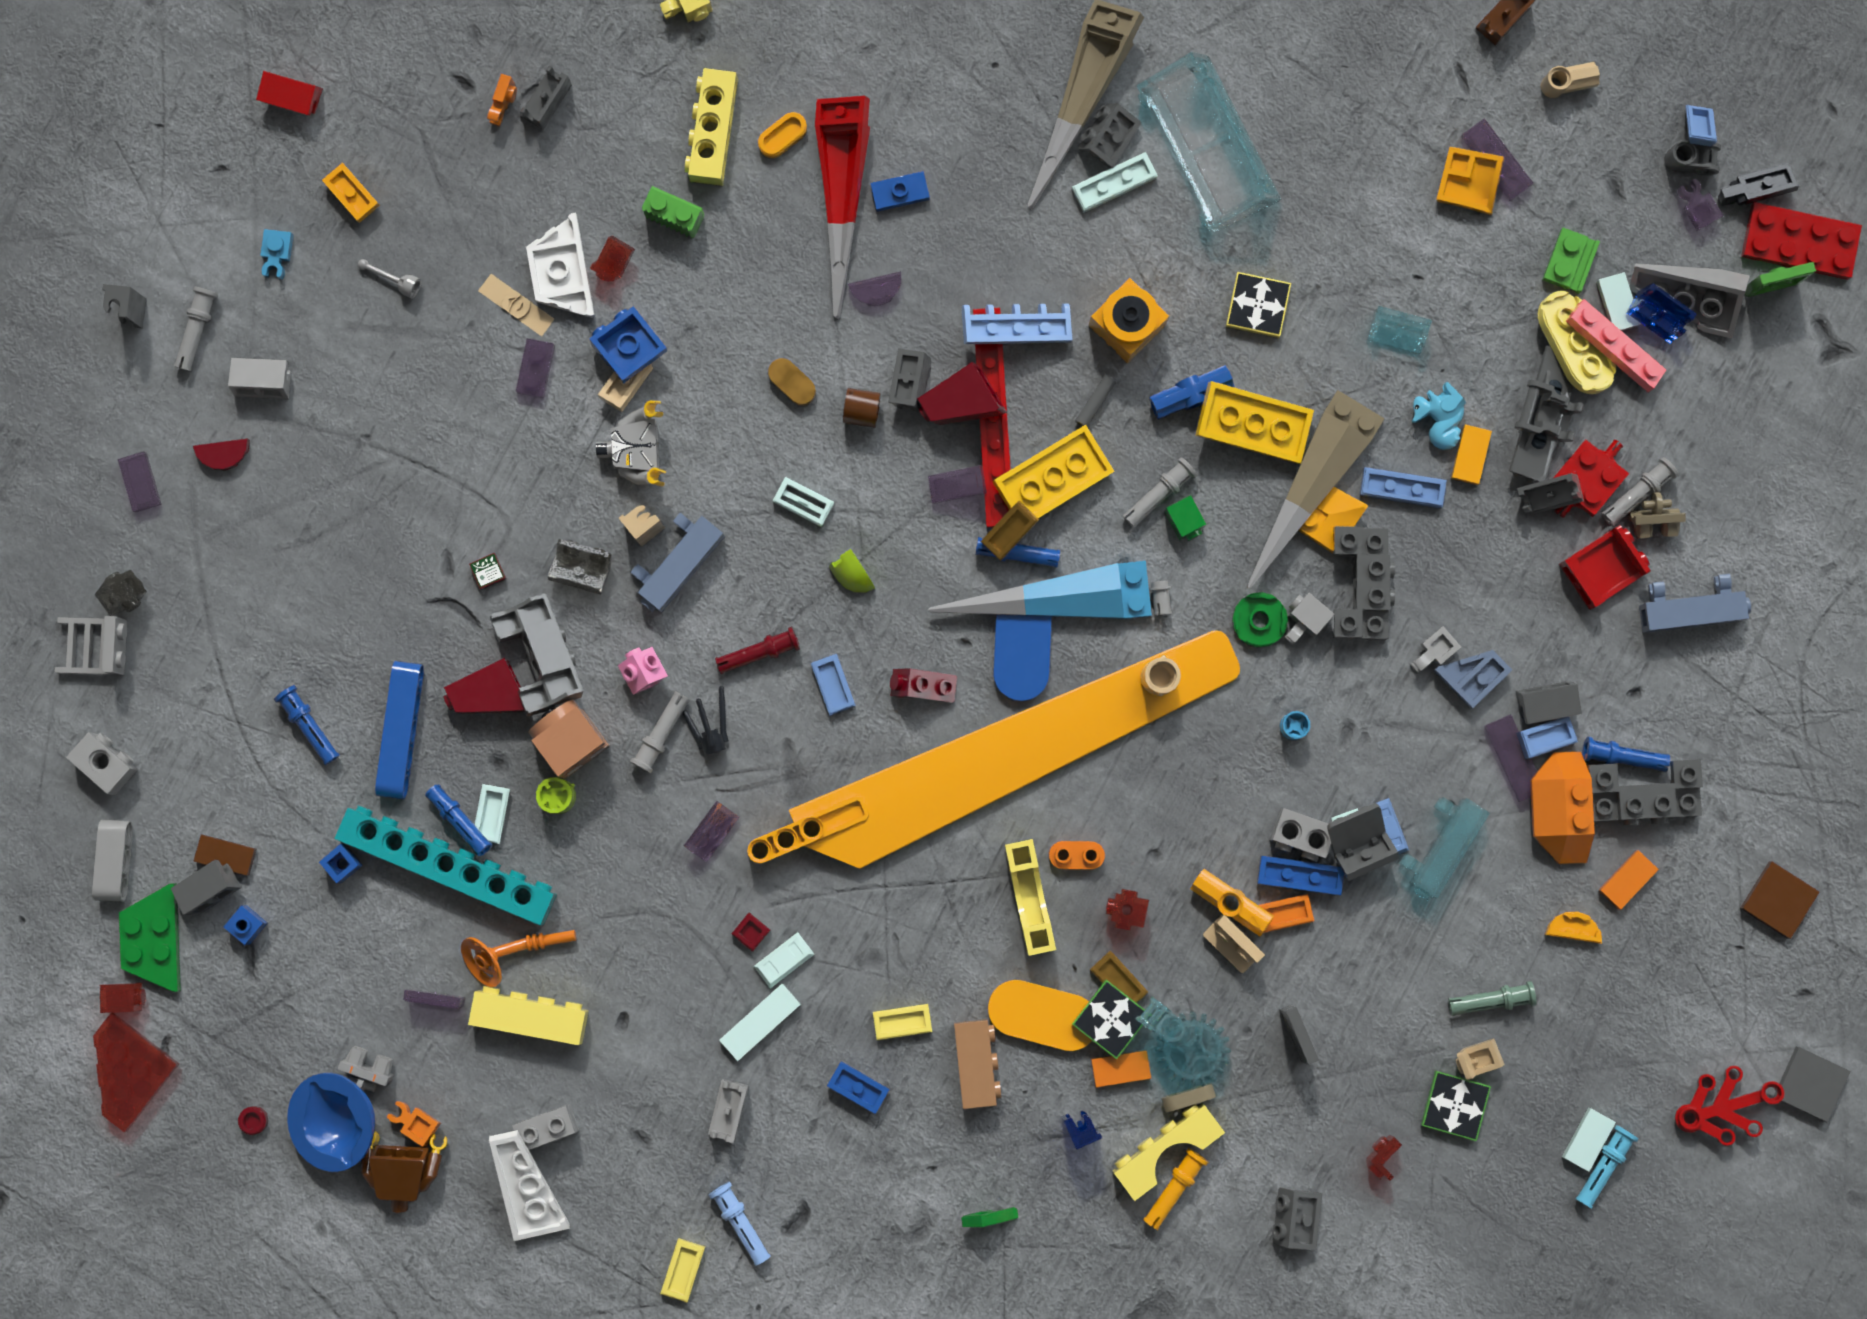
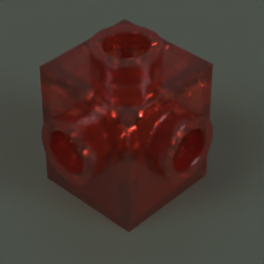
M1122 889L1121 894L1114 893L1113 898H1108L1105 914L1110 915L1109 921L1115 922L1114 928L1131 931V926L1144 928L1149 900L1137 898L1138 892ZM1126 904L1130 907L1128 915H1124L1122 912V907Z

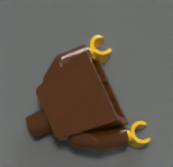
M374 1131L370 1149L361 1160V1174L369 1186L375 1190L378 1199L391 1200V1210L393 1212H405L408 1210V1201H416L420 1192L427 1191L437 1177L442 1159L440 1152L448 1145L447 1137L444 1138V1144L441 1147H436L434 1145L436 1134L433 1135L430 1139V1145L433 1149L429 1153V1148L377 1145L380 1136Z

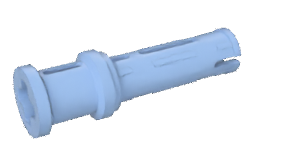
M729 1181L712 1191L708 1196L710 1199L715 1200L722 1212V1219H725V1221L729 1220L752 1258L754 1265L757 1266L770 1258L771 1255L767 1252L744 1214V1204L737 1200L731 1190L732 1184Z

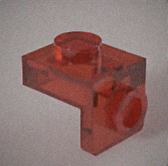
M613 235L609 236L597 261L591 264L590 269L596 272L598 278L607 282H614L623 276L635 249Z
M1389 1135L1387 1138L1385 1136L1380 1137L1372 1146L1374 1151L1366 1158L1371 1163L1368 1168L1380 1180L1383 1177L1389 1181L1394 1178L1383 1166L1402 1146L1392 1135Z

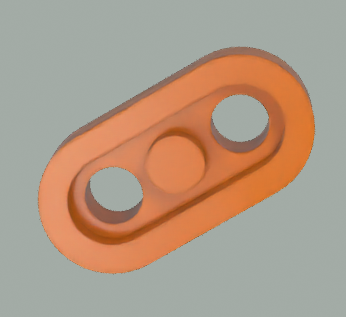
M1059 841L1049 850L1051 864L1059 869H1096L1102 865L1105 859V852L1102 846L1092 841ZM1060 850L1068 852V858L1064 861L1058 858ZM1088 850L1095 851V860L1089 861L1086 858Z

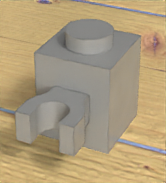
M1311 593L1306 594L1304 598L1299 594L1290 604L1289 608L1292 611L1288 615L1296 624L1284 638L1293 645L1304 631L1311 637H1314L1333 617L1334 613Z

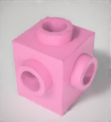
M639 647L625 654L627 659L618 665L633 695L655 686L668 676L653 647L643 651Z

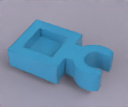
M264 229L260 256L268 259L262 266V275L265 278H269V271L272 268H277V278H284L285 270L282 266V261H290L294 236L291 232Z

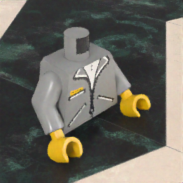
M647 401L644 407L631 412L621 419L616 427L611 428L612 441L596 442L597 458H612L614 469L619 472L621 477L635 485L654 484L661 487L665 485L664 482L658 481L659 475L662 473L666 474V471L660 469L658 423L655 419H651L652 417L660 418L663 416V412H655L656 405L661 404V401Z

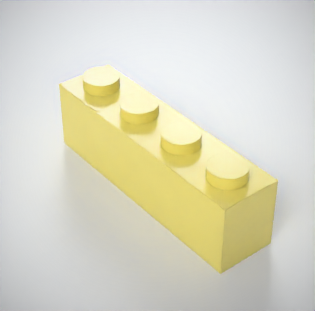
M483 986V991L478 990L474 992L468 1025L574 1045H581L583 1043L589 1012L582 1009L583 1004L566 1001L565 1006L554 1004L555 999L538 996V1001L527 999L528 994L511 991L510 996L499 994L500 989Z

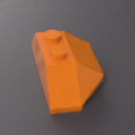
M1553 752L1530 780L1533 837L1558 864L1587 863L1595 835L1592 778L1581 752Z

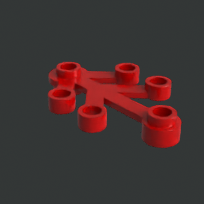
M1729 1066L1725 1069V1080L1713 1105L1701 1108L1708 1091L1713 1090L1716 1085L1715 1078L1709 1074H1703L1698 1078V1088L1690 1104L1682 1105L1675 1113V1122L1682 1131L1692 1133L1701 1130L1717 1138L1718 1142L1722 1145H1732L1735 1142L1736 1136L1731 1129H1720L1705 1120L1717 1116L1743 1129L1750 1137H1758L1762 1134L1763 1126L1759 1121L1749 1120L1733 1111L1763 1101L1768 1104H1777L1784 1098V1089L1779 1083L1769 1081L1765 1082L1759 1091L1728 1100L1736 1083L1743 1077V1071L1738 1066ZM1731 1069H1736L1739 1073L1738 1078L1735 1080L1729 1077ZM1705 1077H1708L1712 1082L1709 1088L1702 1086L1701 1082ZM1769 1087L1774 1088L1776 1091V1095L1773 1098H1769L1766 1095V1090ZM1686 1113H1691L1694 1116V1121L1691 1124L1686 1123L1684 1120ZM1751 1123L1758 1125V1132L1756 1134L1750 1133L1748 1129ZM1726 1131L1731 1134V1140L1727 1143L1721 1139L1722 1133Z

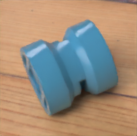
M1292 711L1281 719L1279 724L1280 732L1286 739L1298 740L1309 732L1310 720L1303 712Z

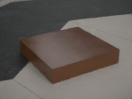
M1769 861L1740 909L1785 938L1791 939L1818 896L1819 891L1773 861Z

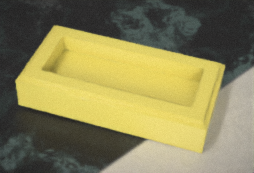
M928 1004L873 1012L877 1040L932 1032Z
M678 1238L660 1294L688 1302L705 1246Z

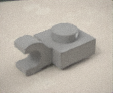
M1442 626L1421 644V647L1426 652L1410 665L1417 673L1422 671L1433 660L1440 666L1459 650L1461 646Z

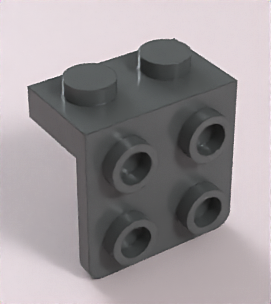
M1377 803L1364 806L1347 816L1339 817L1327 826L1334 857L1348 881L1399 859L1398 851L1386 833L1382 811Z

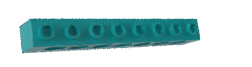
M358 805L356 809L347 808L334 839L535 924H545L557 896L556 893L551 892L552 886L538 880L535 885L525 881L526 875L511 870L510 874L500 870L501 865L491 860L485 859L484 863L474 859L476 854L460 848L459 852L449 849L450 843L434 837L433 842L423 838L424 832L415 828L408 827L407 831L397 827L398 821L383 816L382 820L372 816L373 811ZM369 824H373L376 827L377 833L373 839L369 840L365 836V828ZM394 835H399L402 838V846L398 850H393L390 846V840ZM421 845L425 846L428 850V856L423 861H419L415 855L416 849ZM446 856H450L454 862V866L449 872H445L441 867V861ZM471 867H476L479 871V878L474 883H471L466 876L468 869ZM498 877L502 878L505 882V889L499 894L492 889V883ZM523 888L528 889L531 893V899L525 905L521 904L518 900V893Z

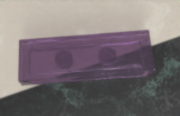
M1485 118L1461 135V138L1471 151L1504 157L1498 186L1509 201L1533 185V181Z
M1510 714L1484 727L1518 802H1521L1531 797L1530 780L1537 773L1532 759H1525L1516 734L1519 731Z

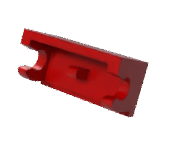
M263 71L256 100L310 116L311 113H316L323 88Z

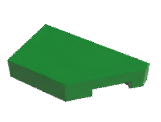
M1010 1207L998 1211L987 1210L963 1215L961 1217L962 1227H985L1017 1219L1018 1210L1015 1207Z

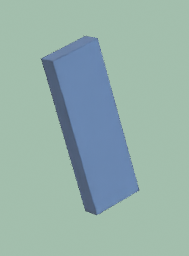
M1364 467L1359 496L1442 508L1447 480Z

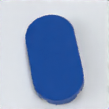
M996 614L993 675L998 689L1009 699L1028 701L1038 696L1046 687L1049 679L1052 616Z

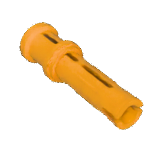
M1187 1148V1155L1178 1168L1174 1167L1172 1170L1173 1178L1143 1219L1150 1226L1153 1225V1228L1159 1230L1160 1225L1187 1186L1191 1187V1185L1195 1184L1194 1178L1203 1165L1207 1166L1209 1163L1204 1157L1190 1148Z

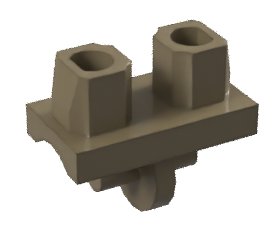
M1660 492L1652 493L1651 501L1642 502L1643 509L1652 510L1631 511L1628 514V519L1633 522L1635 536L1638 538L1652 537L1653 524L1661 523V535L1667 537L1678 536L1680 522L1686 521V514L1680 513L1678 508H1671V499L1663 500Z

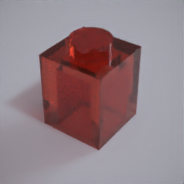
M142 983L100 985V1013L142 1011V1005H145L146 993L145 989H142Z

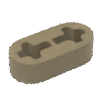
M1207 1083L1164 1096L1161 1100L1165 1112H1170L1216 1097L1213 1084Z

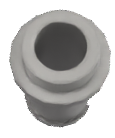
M1168 580L1151 582L1152 588H1149V590L1153 593L1154 615L1172 614L1169 596L1171 586H1168Z

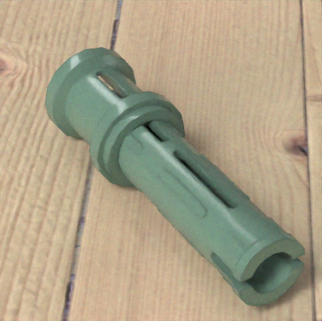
M1527 981L1526 985L1514 987L1503 985L1500 990L1448 998L1451 1016L1502 1007L1512 1010L1515 1006L1530 1004L1532 1007L1537 1004L1532 981Z

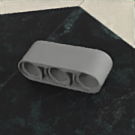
M102 819L99 822L92 896L96 901L124 902L126 899L133 827L130 821Z

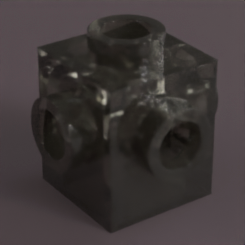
M128 570L121 574L115 572L109 575L97 590L95 596L107 613L113 616L125 610L128 613L141 605L140 600L147 591L133 571Z

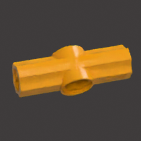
M1206 869L1201 871L1190 888L1193 892L1216 906L1223 915L1232 917L1260 937L1274 918V915L1248 899L1242 891L1232 888ZM1227 896L1237 898L1239 906L1236 910H1232L1226 905Z

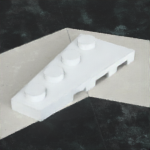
M518 1130L489 1136V1143L513 1240L517 1241L570 1229L569 1221Z

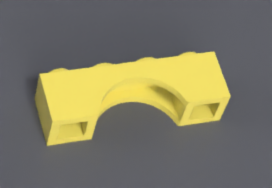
M1033 839L1004 845L1027 955L1056 950Z
M1204 1104L1189 1106L1182 1112L1184 1115L1182 1119L1176 1123L1171 1120L1160 1129L1162 1134L1154 1140L1151 1137L1147 1138L1137 1146L1139 1149L1137 1153L1131 1157L1126 1154L1115 1163L1117 1168L1113 1172L1134 1201L1157 1185L1155 1167L1159 1156L1166 1148L1178 1143H1188L1203 1150L1225 1133Z

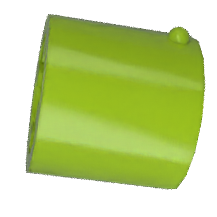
M558 777L545 779L538 785L536 801L541 809L552 814L566 813L574 806L576 801L575 784H571L569 781Z

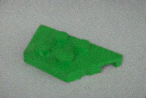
M177 883L168 884L119 912L121 969L173 992L181 991L178 903L171 890Z

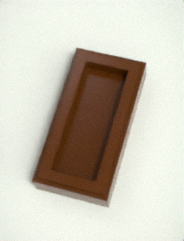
M201 834L193 861L207 865L214 860H219L222 866L227 863L233 872L249 876L257 849Z

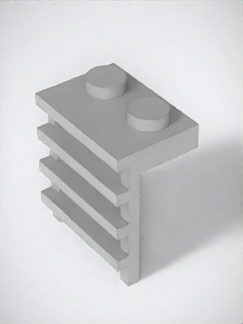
M105 616L104 619L58 617L57 623L68 624L66 667H55V673L124 675L127 620L116 616ZM77 624H85L83 668H75ZM94 624L101 625L99 668H92Z

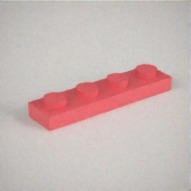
M1585 299L1577 304L1565 321L1647 392L1655 388L1666 372L1663 366Z

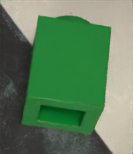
M1191 495L1165 509L1164 513L1179 541L1184 538L1191 541L1203 534L1201 529L1206 526V522Z

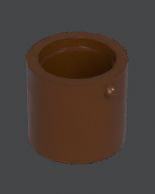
M847 388L843 423L876 428L881 393Z

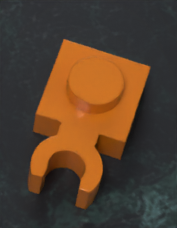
M500 75L492 98L493 104L487 116L491 124L501 125L504 111L507 110L509 103H513L516 98L517 87H515L511 76Z
M396 1101L395 1105L402 1110L401 1115L396 1117L393 1114H388L387 1118L393 1123H403L404 1126L400 1132L420 1146L426 1147L441 1123L420 1108L415 1107L411 1113L406 1103Z

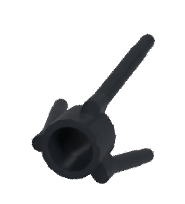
M720 686V734L718 729L711 730L701 699H696V704L705 730L704 733H701L702 737L688 711L684 710L682 712L697 740L699 750L703 749L705 755L725 750V742L729 741L726 733L724 687Z

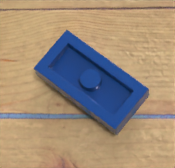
M924 171L870 183L877 212L930 200Z
M843 1061L839 1063L827 1085L829 1088L874 1114L877 1113L890 1090L888 1087Z

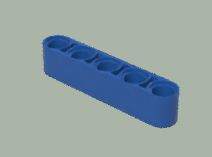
M394 661L376 777V796L397 799L406 798L423 684V664Z

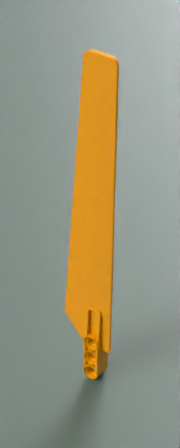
M1221 631L1208 632L789 809L794 823L751 841L747 849L748 856L756 863H764L805 846L861 869L1234 681L1240 673L1238 659L1226 634ZM1165 655L1166 658L1173 660L1178 665L1181 674L1180 682L1174 690L1162 696L1150 694L1141 684L1140 675L1142 669L1147 663ZM808 821H815L820 827V831L815 837H809L804 833L803 828ZM782 832H790L794 837V843L789 848H783L778 844V836ZM761 842L768 847V854L763 859H757L752 854V847L756 843Z

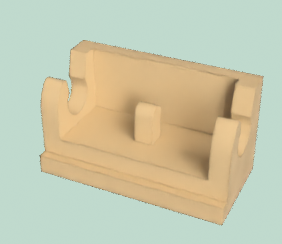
M644 505L636 507L626 516L621 515L619 517L620 521L641 547L665 529L656 515L651 516L647 512L637 517L640 512L645 510Z

